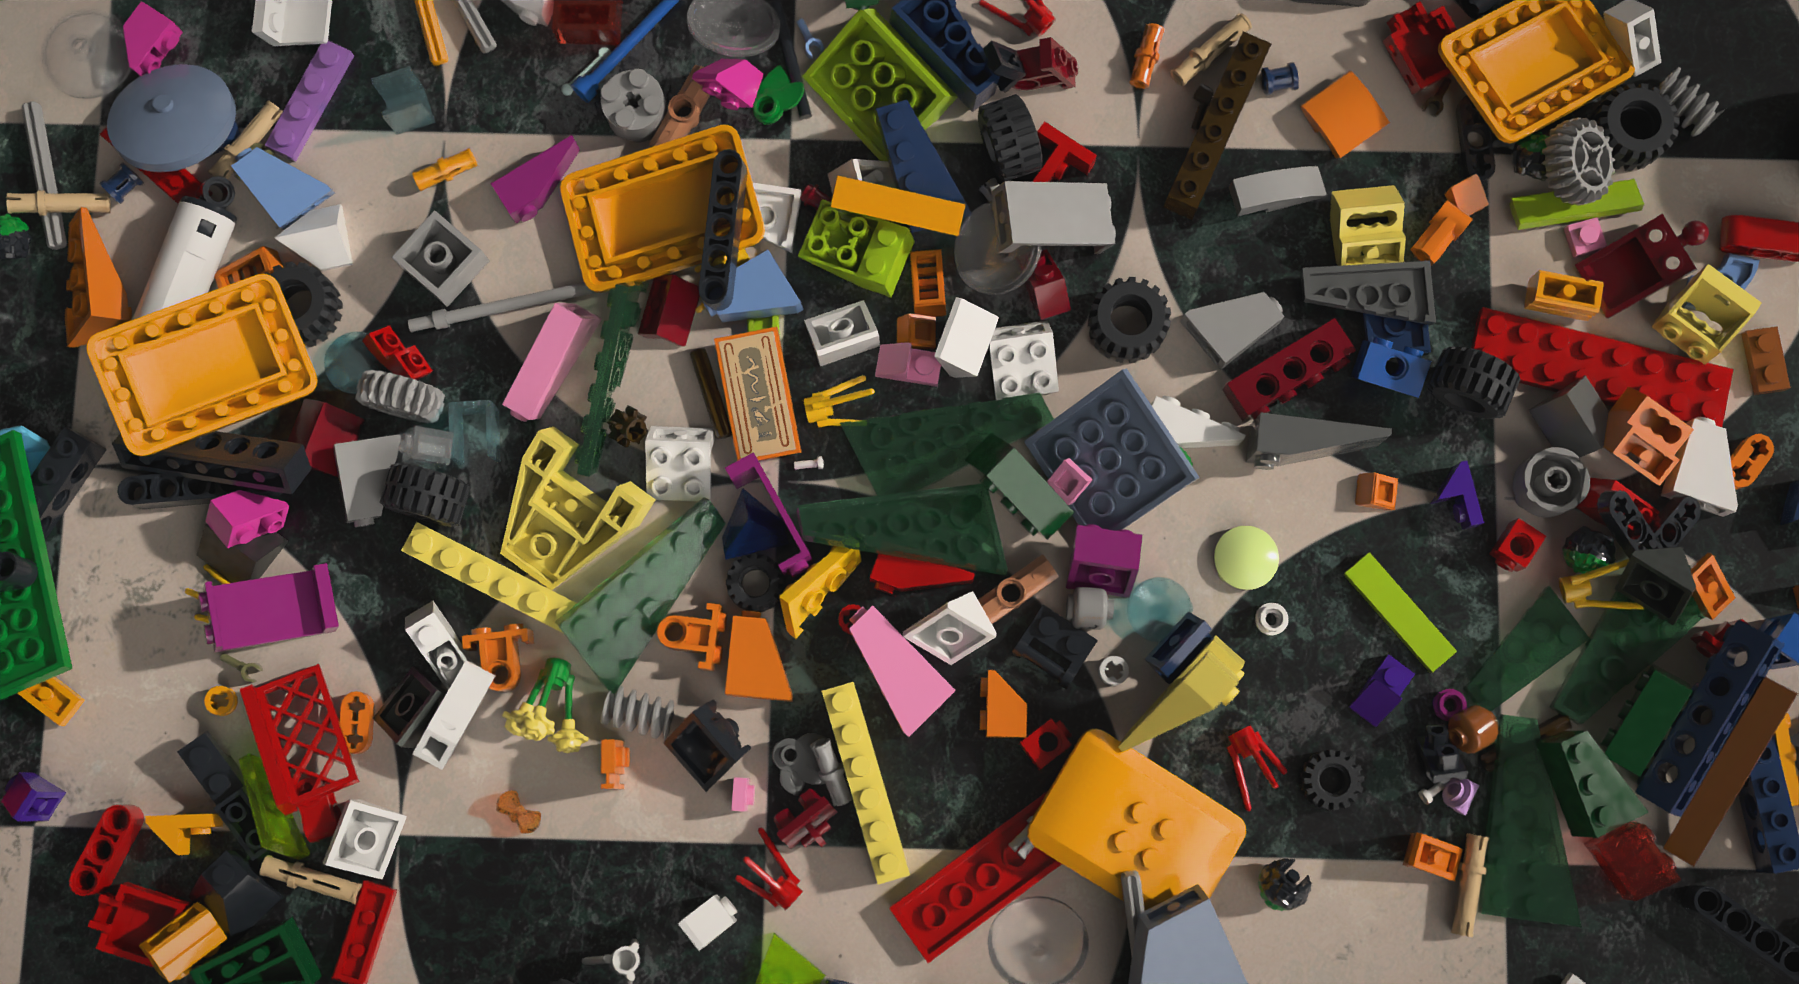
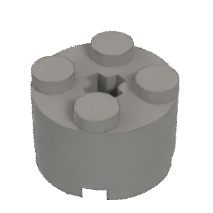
M642 69L627 70L613 76L601 89L603 113L610 128L618 137L639 143L653 138L668 112V105L662 88L653 76ZM637 104L638 107L633 109L632 106Z
M1552 447L1534 454L1524 460L1515 471L1513 491L1516 504L1535 516L1546 518L1558 516L1575 508L1586 498L1590 488V474L1587 467L1584 468L1579 460L1580 458L1574 452L1565 448Z

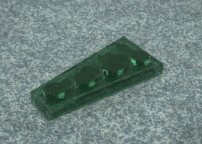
M1550 586L1543 589L1538 599L1526 610L1513 630L1505 636L1492 656L1488 657L1463 688L1475 705L1493 711L1590 639Z

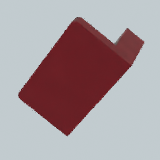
M674 274L654 278L638 335L647 339H664L677 346H686L700 298L699 286Z

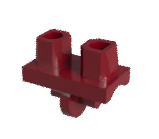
M808 789L798 799L805 809L803 813L795 818L787 808L783 809L773 818L779 829V832L776 834L790 849L799 842L805 848L814 841L821 848L827 843L822 835L831 828L827 820L837 813L824 796L821 798L814 790Z

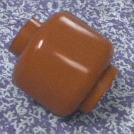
M1478 705L1469 706L1455 713L1449 719L1447 726L1449 731L1448 737L1450 742L1459 750L1468 754L1476 753L1490 746L1497 739L1499 727L1497 718L1484 707Z

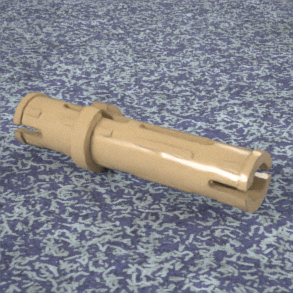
M1238 13L1235 18L1216 32L1199 48L1194 47L1189 52V56L1170 71L1173 80L1178 85L1184 86L1201 70L1206 71L1211 66L1210 62L1239 39L1243 31L1247 32L1252 28V24L1246 15Z
M268 100L231 145L227 144L224 147L225 152L212 168L208 170V173L213 175V177L220 176L229 179L235 171L231 167V165L237 162L235 157L253 144L259 143L279 120L283 111L279 110V107Z
M38 190L37 193H7L6 195L8 199L6 200L8 214L39 213V216H47V213H77L80 207L87 208L88 212L111 213L109 193L53 194L45 193V190Z
M1467 833L1463 863H1460L1458 868L1462 871L1451 933L1473 937L1482 874L1486 875L1487 869L1484 868V860L1489 838Z
M270 855L265 857L260 868L261 876L286 882L290 888L295 889L299 886L323 895L351 902L355 905L362 886L361 883H354L331 874L307 868L302 862L297 861L294 864L273 858ZM284 870L305 876L307 879L284 873ZM318 880L334 886L340 887V890L317 883L316 881Z

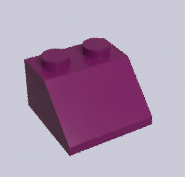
M1093 524L1077 525L1073 539L1066 588H1102L1106 591L1107 595L1130 598L1139 571L1143 535L1135 534L1126 529L1115 531L1102 529Z

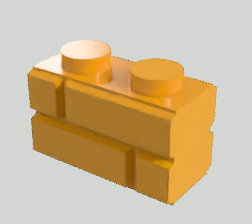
M1539 270L1529 278L1524 309L1588 321L1592 316L1599 313L1604 285L1600 281H1586L1584 278Z
M197 902L141 943L139 947L150 960L158 974L170 983L173 980H180L187 976L192 970V965L200 959L216 954L221 948L220 944L227 937L210 911Z

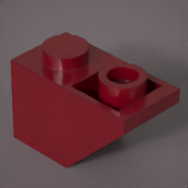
M1047 249L1032 251L1026 256L1017 259L1032 305L1041 320L1071 311L1065 278Z

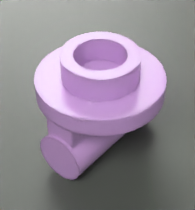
M1452 778L1446 784L1445 789H1443V801L1446 805L1453 808L1455 812L1466 816L1479 785L1468 779Z

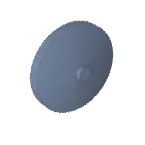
M187 64L161 67L135 79L115 99L107 120L109 139L119 155L126 162L139 169L152 172H170L184 169L209 157L224 143L235 122V101L225 82L211 70Z

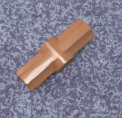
M694 65L678 95L669 101L668 112L649 143L650 147L687 136L690 130L699 123L700 113L710 95L702 90V86L694 81L692 76L694 72L704 68L703 66ZM683 107L692 109L691 113L686 117L677 116L678 111Z
M1042 554L1014 575L1003 580L998 586L979 598L978 601L991 624H993L1013 609L1020 607L1023 602L1058 579L1059 576ZM1013 585L1019 589L1020 598L1017 601L1007 602L1003 599L1002 590L1006 586Z

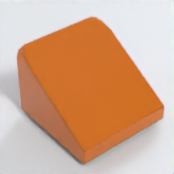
M1477 173L1452 186L1444 194L1448 201L1468 216L1489 205Z
M910 313L897 319V343H912V349H935L936 317Z
M1375 472L1359 474L1355 504L1363 507L1395 510L1398 479Z

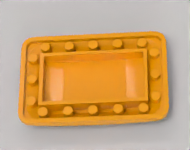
M1514 0L1447 35L1440 41L1438 46V52L1444 63L1495 136L1505 143L1517 142L1627 81L1635 71V67H1633L1605 25L1604 19L1590 0Z
M726 124L718 125L565 176L560 185V192L583 280L590 290L597 293L607 292L702 263L713 163L716 155L726 149L734 150L741 156L748 173L739 250L753 246L761 241L765 233V225L741 138L736 129ZM731 162L727 164L724 168V173L734 172L737 169L738 163ZM727 193L723 195L720 204L728 205L734 199V194ZM721 225L717 229L716 236L727 235L731 228L730 225Z
M268 274L254 275L98 332L89 339L86 347L89 359L124 443L130 452L139 456H148L305 397L315 390L318 382L317 374L282 289L277 280Z
M1090 729L1084 732L1029 823L1027 837L1030 843L1124 901L1121 874L1124 871H1138L1141 879L1145 911L1196 884H1199L1210 898L1245 838L1246 825L1238 815L1134 749L1130 748L1122 752L1118 748L1121 741L1099 729Z

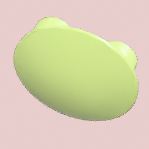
M1238 526L1227 531L1217 542L1214 551V563L1218 576L1222 581L1238 589L1252 590L1265 585L1272 579L1278 568L1279 553L1275 542L1265 531L1254 526Z

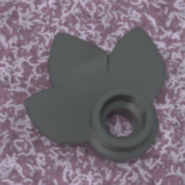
M806 733L797 740L785 738L776 743L772 751V759L774 764L780 769L779 781L787 792L799 796L805 782L812 785L825 784V781H821L818 775L820 768L810 745L816 740L826 737L815 733ZM787 749L794 751L795 755L791 761H787L784 758V753Z

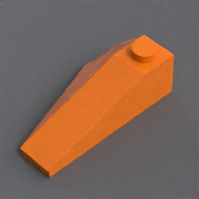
M80 207L69 223L67 260L74 263L71 269L69 280L66 282V291H72V308L65 309L67 347L73 348L86 345L89 339L98 332L132 320V309L128 307L127 293L88 209Z

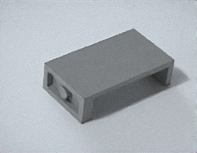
M1004 181L991 192L999 253H1011L1021 245L1094 246V253L1100 254L1115 245L1116 231L1112 225L1111 197L1108 195L1107 183Z

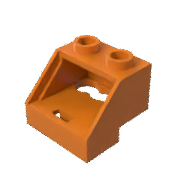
M1628 386L1608 412L1603 448L1660 486L1680 461L1674 455L1694 429L1647 395ZM1629 452L1639 458L1637 463L1629 459L1627 456Z

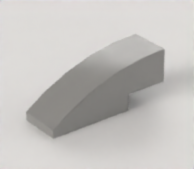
M1318 166L1288 168L1233 179L1229 186L1237 216L1261 210L1270 212L1327 196Z

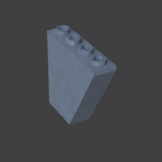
M1199 884L1138 914L1128 984H1248L1210 898Z

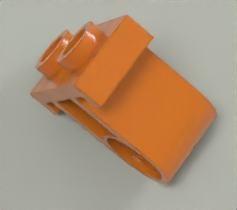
M707 603L706 610L712 613L711 620L673 615L664 618L659 623L657 636L660 642L669 649L706 654V661H699L698 663L699 669L714 671L715 664H721L723 645H718L720 632H725L727 613H722L723 607L720 604ZM673 625H681L683 635L680 640L670 641L667 637L668 629Z
M523 624L504 625V631L491 632L490 627L476 628L471 630L472 635L462 636L463 649L467 651H477L476 644H479L482 669L495 675L499 668H507L509 673L508 679L504 683L498 684L494 677L489 687L490 689L507 693L513 691L518 686L521 680L518 639H521L526 644H535L534 632L532 630L524 628Z

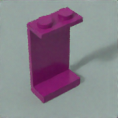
M754 452L725 467L736 489L760 478L800 550L799 554L780 563L778 566L785 578L792 575L793 579L804 575L809 565L814 563L812 557Z
M327 563L314 565L310 571L212 586V581L205 582L204 592L198 593L201 612H207L209 624L204 625L206 644H213L214 653L336 632L339 627Z

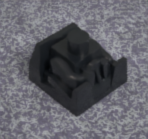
M714 699L692 711L663 742L705 792L751 749L749 744L744 747L741 746V742L738 739L740 736L738 734V724L733 719H725L719 712H716L717 702Z

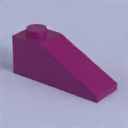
M572 135L491 183L516 224L520 221H528L537 215L538 210L544 207L580 152Z

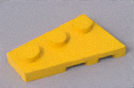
M848 536L843 542L834 545L828 555L818 563L811 565L799 580L788 585L779 596L787 633L795 639L803 632L799 626L811 613L815 617L823 608L821 603L829 590L831 592L837 591L860 564L859 542L851 536Z

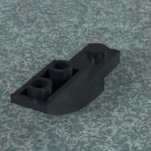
M208 731L177 751L216 804L213 808L252 861L282 841L268 812L243 772L231 756L227 757Z

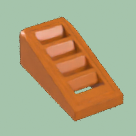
M262 246L217 270L214 278L219 289L230 285L228 278L230 275H232L235 283L243 280L241 271H243L245 278L254 276V266L258 274L268 272L271 275L274 272V266L279 264L283 267L279 253L275 249Z
M942 250L910 252L914 313L930 317L945 316L946 302ZM936 263V267L918 268V264ZM937 276V278L919 279L918 277ZM934 288H938V291H929V292H920V291H919L920 289H934Z

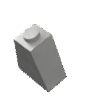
M1265 292L1191 309L1184 314L1180 322L1221 370L1279 325L1285 316L1282 314L1283 309L1279 302L1273 297L1269 298Z
M400 434L334 444L333 450L346 523L354 522L355 527L369 526L375 524L374 518L381 516L383 505L379 501L390 466L396 462L401 444Z

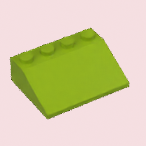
M872 8L858 10L802 76L880 161L888 162L874 114L876 108L908 100L922 127L926 130L958 98L953 90L876 9Z

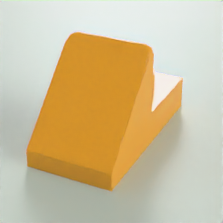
M218 814L145 816V823L176 855L190 854V835L211 834V827H223V820Z

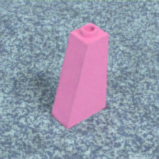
M576 303L554 304L502 404L511 409L510 414L513 417L524 422L541 418L602 318Z
M874 606L868 611L862 607L849 619L853 623L849 631L902 732L909 737L956 690Z

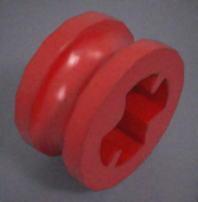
M847 605L839 613V625L847 634L851 633L849 631V623H844V617H849L850 611H858L862 608L859 605Z

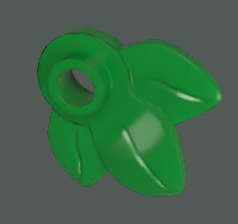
M780 65L775 67L763 82L760 83L753 105L755 118L763 124H772L778 121L784 111L794 108L800 102L804 93V84L802 82L790 83L783 68ZM769 107H773L770 112L765 113Z

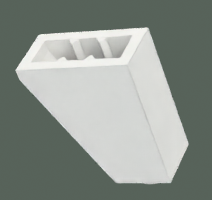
M1696 417L1686 422L1694 431L1674 455L1680 461L1666 477L1661 496L1669 499L1677 496H1691L1699 502L1701 510L1724 517L1735 513L1738 507L1727 432L1725 428L1716 426V422L1709 418Z

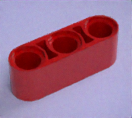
M1746 215L1722 217L1719 250L1724 253L1799 262V222Z
M118 804L112 805L105 810L70 875L69 886L75 894L80 896L102 894L111 886L143 826L144 814L139 807ZM124 811L128 820L127 824L122 828L119 824V816ZM106 842L111 845V853L108 858L103 854V846ZM90 872L95 876V883L92 888L87 884V876Z

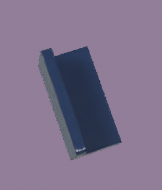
M1187 612L1148 654L1145 660L1166 683L1171 684L1210 642L1212 636L1209 632L1212 628L1205 620Z

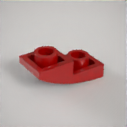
M390 326L369 333L362 339L376 359L393 374L417 380L429 375L433 371L417 347L413 345L405 348Z

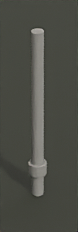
M585 282L452 311H446V309L432 311V315L408 320V325L411 332L433 327L439 330L448 328L450 324L597 292L590 290Z

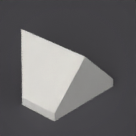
M341 204L311 210L274 237L321 271L353 265Z

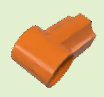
M1447 200L1430 220V226L1410 250L1419 261H1430L1432 266L1445 252L1452 241L1455 242L1473 219Z

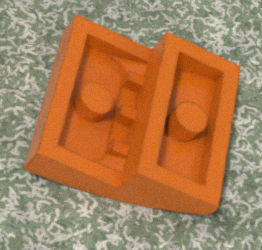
M1348 71L1300 105L1314 132L1322 134L1335 158H1342L1390 123L1372 94L1352 71Z

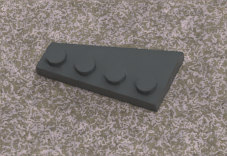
M1430 261L1302 268L1300 271L1303 302L1432 326L1436 323Z

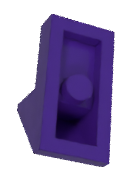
M1467 460L1461 461L1451 468L1430 503L1435 504L1454 499L1453 514L1456 522L1461 523L1462 530L1475 528L1484 523Z
M1389 654L1385 655L1348 708L1374 727H1377L1401 702L1402 698L1400 695L1415 673Z

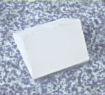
M956 297L934 357L952 377L978 376L999 317L959 297Z
M864 300L804 320L820 366L880 346L878 330Z
M970 592L946 603L903 631V637L952 665L996 637V630L974 592Z
M347 799L323 864L383 879L407 816L361 799Z

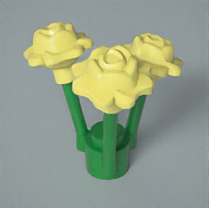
M547 658L545 667L540 669L538 679L527 701L522 702L519 710H513L511 713L503 712L502 717L506 719V730L513 735L535 741H540L546 735H552L548 737V741L556 745L558 752L562 751L564 753L578 752L581 744L589 741V737L575 730V720L572 719V694L575 676L569 674L572 665L568 661L560 658ZM544 686L538 705L533 707L532 705L540 689ZM565 686V719L562 720V729L554 734L555 729L553 727L555 723L545 717L547 712L545 706L550 691H560Z

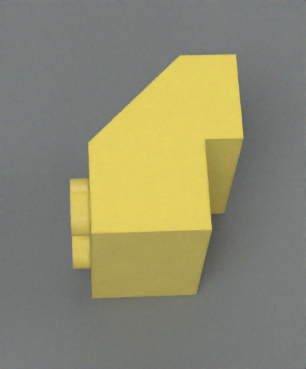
M1394 185L1332 191L1330 223L1335 259L1338 266L1404 262L1406 237L1402 229L1405 202ZM1387 216L1389 220L1387 224L1376 222L1370 226L1360 224L1356 227H1349L1347 225V220Z
M1707 264L1690 279L1682 291L1667 303L1652 325V328L1686 352L1691 358L1699 360L1705 365L1722 352L1754 316L1762 303ZM1685 301L1691 303L1697 311L1705 313L1711 321L1721 325L1723 330L1717 331L1710 328L1707 322L1698 319L1692 311L1684 309L1682 305Z

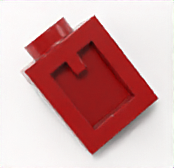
M1737 620L1723 622L1715 630L1713 636L1707 631L1694 633L1690 639L1697 644L1696 649L1710 659L1713 654H1718L1724 644L1722 641L1724 633L1731 625H1735Z

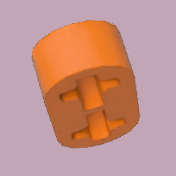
M1755 434L1745 438L1730 456L1732 471L1743 465L1746 466L1741 472V476L1744 479L1738 481L1734 479L1735 490L1751 485L1771 459L1774 453V445L1768 436ZM1758 443L1760 445L1759 451L1762 454L1749 458L1754 451L1751 445Z
M357 691L350 692L343 698L340 709V725L351 754L366 752L373 741L374 701L368 694ZM359 697V702L365 703V708L359 710L358 721H356V711L351 710L350 706L351 703H356ZM357 725V734L363 736V742L357 743L355 748L354 743H350L348 739L349 736L355 735Z

